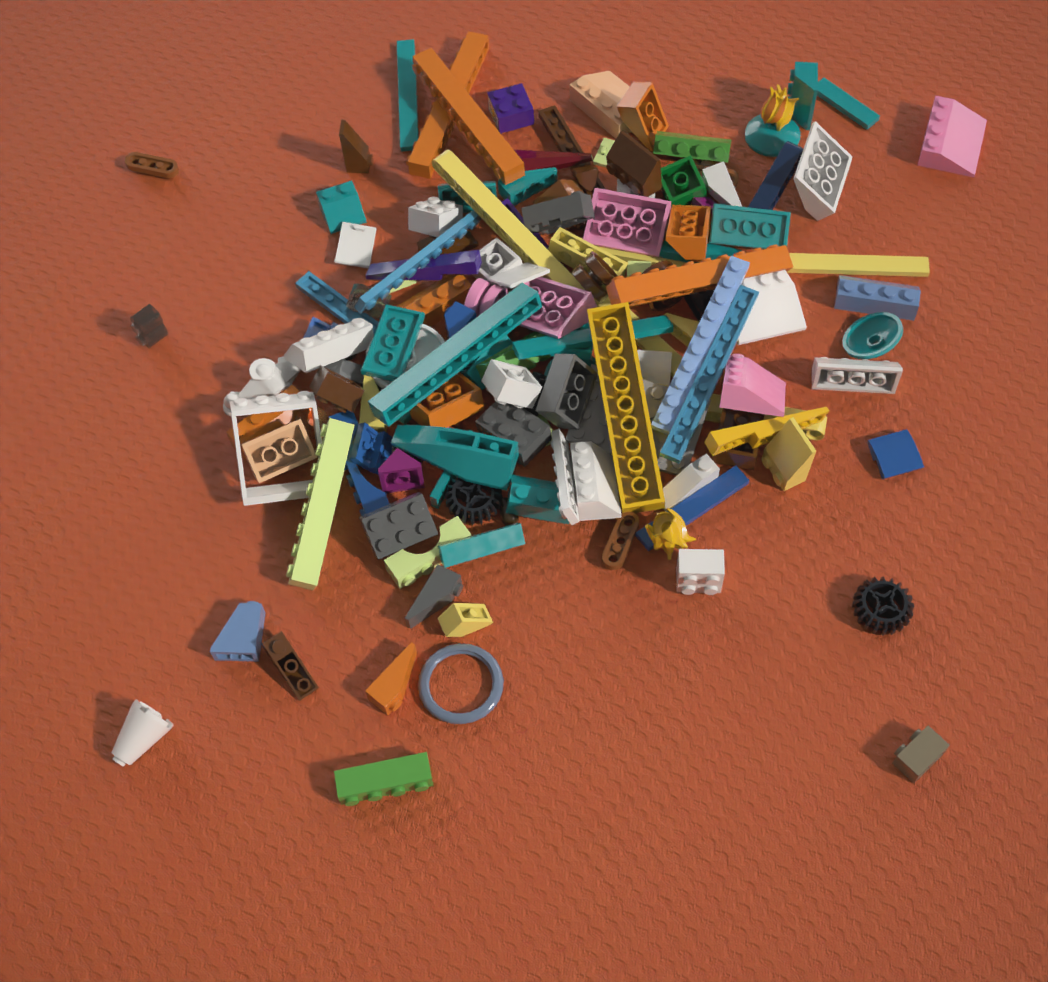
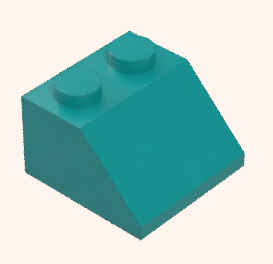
M352 180L316 192L320 210L331 234L341 231L342 222L359 225L367 223Z

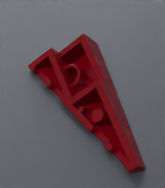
M514 150L524 162L525 171L552 167L560 170L593 161L591 153Z

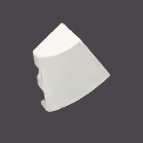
M637 350L642 379L669 386L672 352Z

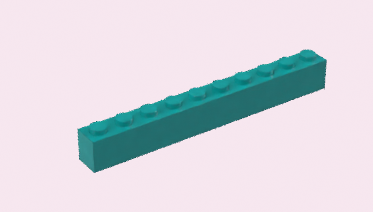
M521 283L368 400L367 402L373 415L388 427L542 308L538 291Z

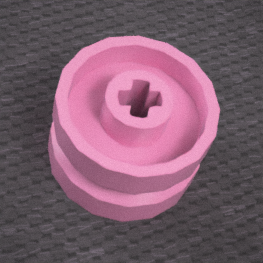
M478 278L472 284L464 306L476 311V317H478L508 294L507 288L498 284L491 286L489 281Z

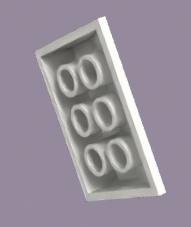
M815 121L811 125L793 179L805 210L819 221L835 213L852 156Z
M786 270L743 279L741 285L759 291V296L737 341L738 345L806 330L807 326L795 284Z

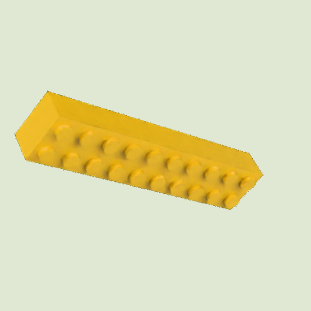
M625 302L587 309L622 513H639L665 508V498L629 303Z

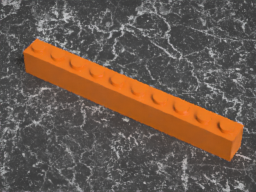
M470 31L462 39L461 48L456 51L455 61L450 64L449 68L468 94L489 50L488 35ZM438 99L432 103L430 115L426 116L424 128L420 129L419 138L413 144V151L407 157L406 165L409 167V174L431 179L434 172L432 160L443 152L456 122L450 119L445 108L442 109Z
M429 48L412 56L414 63L412 69L414 73L421 77L424 86L429 87L432 96L438 99L442 109L445 108L450 119L456 122L460 132L463 131L468 142L475 146L478 155L483 156L486 165L494 170L496 178L498 180L501 179L507 185L525 176L524 162L435 51Z
M775 244L764 250L756 248L749 253L740 251L733 255L736 258L750 262L744 278L782 270L788 272L793 268L786 245L778 247ZM725 254L717 257L715 260L706 258L695 264L694 261H690L680 267L671 265L666 267L665 270L660 271L659 268L648 271L646 274L636 272L626 278L624 276H617L606 286L611 305L628 302L629 307L715 289L731 256L728 257Z

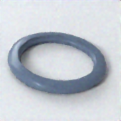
M471 644L449 645L435 652L423 665L418 680L419 697L424 707L439 720L451 724L471 723L485 717L495 708L503 692L504 679L497 660L486 650ZM468 654L475 656L484 662L491 673L492 690L484 704L471 712L453 713L446 711L433 700L430 693L429 681L432 671L439 662L451 655Z

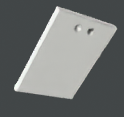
M342 222L334 263L369 269L376 227Z
M526 262L488 277L487 281L513 288L521 283H526L550 273V269Z

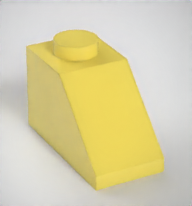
M453 603L438 617L446 637H463L493 623L485 604Z

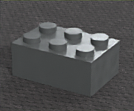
M555 354L536 412L560 429L579 430L598 373L575 354Z
M495 401L475 421L478 433L517 441L519 450L517 462L523 467L552 440L548 424L525 408L521 409L509 403L503 405Z
M419 492L359 517L374 556L377 559H381L438 534L422 493Z

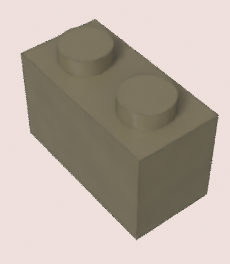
M927 726L923 731L917 729L909 738L912 741L907 746L902 744L894 753L896 758L892 764L913 783L950 746L930 726Z

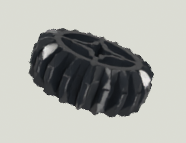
M457 477V480H451V485H447V492L445 494L446 507L449 508L451 515L462 518L464 524L469 520L472 525H474L475 521H479L482 525L483 519L490 521V515L496 516L497 509L501 508L502 489L467 482ZM481 489L487 490L491 496H487ZM457 498L462 499V502L466 503V507L461 505Z
M883 576L880 578V581L876 577L872 578L871 582L866 580L863 586L860 585L857 588V592L853 596L852 608L855 609L853 612L854 616H859L858 624L865 623V630L869 627L873 628V634L877 630L881 631L882 636L887 631L891 635L896 630L900 632L904 626L909 624V619L913 617L914 603H911L912 595H907L908 588L901 589V582L897 583V585L894 584L893 578L886 581ZM893 599L898 603L900 610L898 609V606L893 602ZM866 601L869 603V606L873 609V613L867 607Z

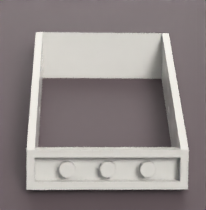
M300 391L297 394L290 395L280 393L272 397L261 395L254 399L237 398L234 401H229L243 506L309 498L306 495L308 484L312 483L313 480L246 488L236 416L311 408L317 446L318 443L322 444L313 392Z

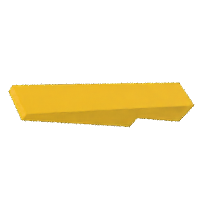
M822 407L785 415L784 417H776L711 431L704 443L712 456L747 442L754 449L769 443L790 418L794 417L800 428L804 429L822 422L829 409Z

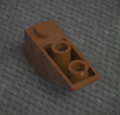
M282 631L261 643V646L299 701L319 688Z

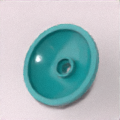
M760 114L752 118L745 128L746 143L753 151L763 156L777 157L787 141L796 145L800 142L801 132L799 126L792 119L780 131H777L775 123L764 124Z
M877 312L866 315L855 321L846 330L842 341L843 347L848 355L856 359L880 357L891 351L898 344L903 335V325L901 320L892 313Z

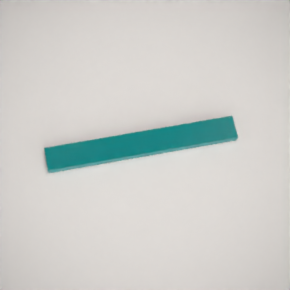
M414 39L397 41L401 152L413 151V144L419 138L416 74L412 69L414 64L412 56L415 55Z
M666 315L632 321L635 339L672 333L674 329L673 324ZM590 328L572 331L560 339L543 336L512 342V348L518 360L559 353L567 349H582L593 346Z

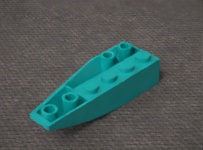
M397 425L391 441V445L464 481L506 491L508 490L519 456L517 441L437 426Z

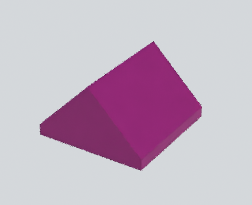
M398 448L378 469L382 491L385 493L425 488L421 463Z

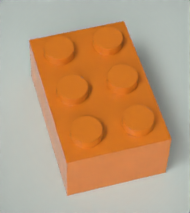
M458 372L409 410L410 415L421 426L447 428L484 410L482 392L477 385Z

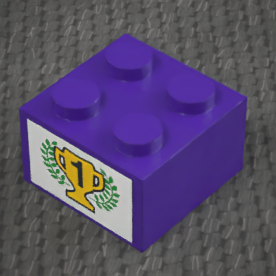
M522 83L487 92L488 108L500 134L534 125V109Z

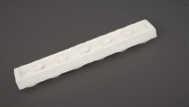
M560 429L552 431L553 441H551V446L554 450L552 457L556 463L554 471L557 475L555 482L559 489L557 497L561 503L559 512L563 519L567 518L570 524L574 525L579 522L569 443L565 440L566 438Z

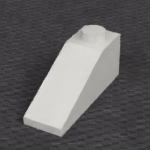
M724 161L702 169V179L708 193L723 205L742 207Z
M707 453L689 464L663 488L665 508L663 509L665 512H667V508H673L718 478L720 468Z

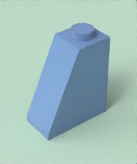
M255 601L239 603L211 646L210 653L215 661L259 662L266 614L262 603Z

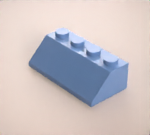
M839 275L834 309L867 314L888 312L900 319L914 321L919 308L921 290L918 286Z

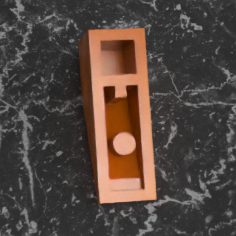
M412 642L365 690L368 700L387 716L392 711H396L402 704L417 655L415 644Z

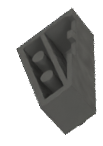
M576 191L569 196L521 208L524 226L530 232L547 235L556 232L559 227L565 229L595 218L591 195L584 194L582 191Z

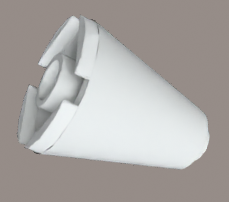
M135 699L111 752L114 755L113 760L121 766L126 764L132 765L162 738L174 724L168 719L166 721L163 720L162 714Z

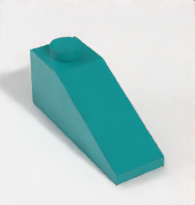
M552 167L525 171V176L507 185L500 179L498 180V194L504 200L508 198L513 206L555 184L557 182V169Z

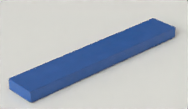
M735 465L671 509L682 517L687 526L749 484V479ZM643 527L636 532L635 536L648 551L652 550L654 544L646 528Z

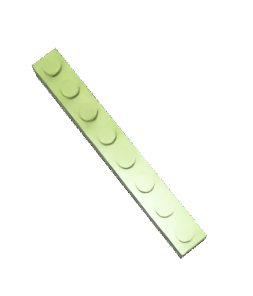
M330 418L327 424L322 425L320 436L323 437L322 444L318 443L315 456L319 457L317 463H313L310 474L314 478L313 482L308 484L306 495L309 496L308 503L303 504L301 515L304 516L303 523H299L296 531V536H299L298 544L294 543L291 552L294 561L293 565L289 564L286 577H290L289 585L314 590L317 587L354 424Z

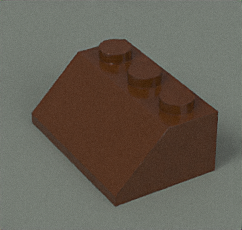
M621 131L606 156V168L623 185L628 186L634 194L649 197L662 188L660 159L625 131Z

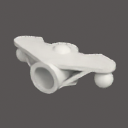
M284 356L279 357L276 364L266 358L255 360L249 368L250 381L241 392L231 391L225 396L223 411L231 416L229 401H234L237 398L254 399L261 395L267 397L278 395L292 385L301 369L284 359Z

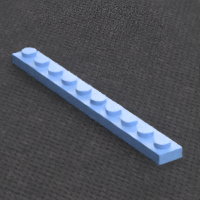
M734 256L730 257L651 423L652 429L669 435L739 286L747 273L750 262Z

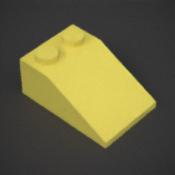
M794 417L790 418L765 447L762 455L763 465L765 468H769L775 483L778 486L780 485L783 491L806 481L816 454L815 448Z

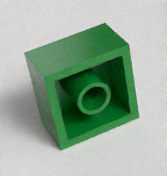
M691 155L661 168V190L665 199L671 201V208L672 205H689L694 197H707L706 186Z

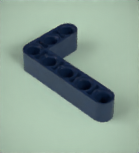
M789 141L784 144L748 206L749 208L774 209L797 170L804 148Z

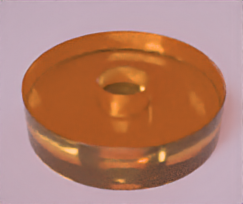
M317 407L321 432L322 425L328 422V416L323 409ZM311 408L301 409L296 414L294 421L301 419L309 439H315L314 426L309 425V420L313 419Z

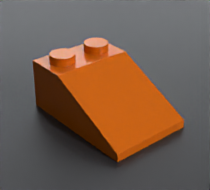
M633 82L617 105V109L625 125L649 151H653L657 131L665 132L669 125L653 83Z

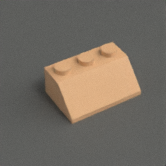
M301 419L241 444L258 483L317 458Z

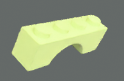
M458 516L439 527V542L429 552L412 554L402 549L384 560L387 572L399 589L412 585L417 578L430 574L437 564H442L438 549L439 545L472 536Z

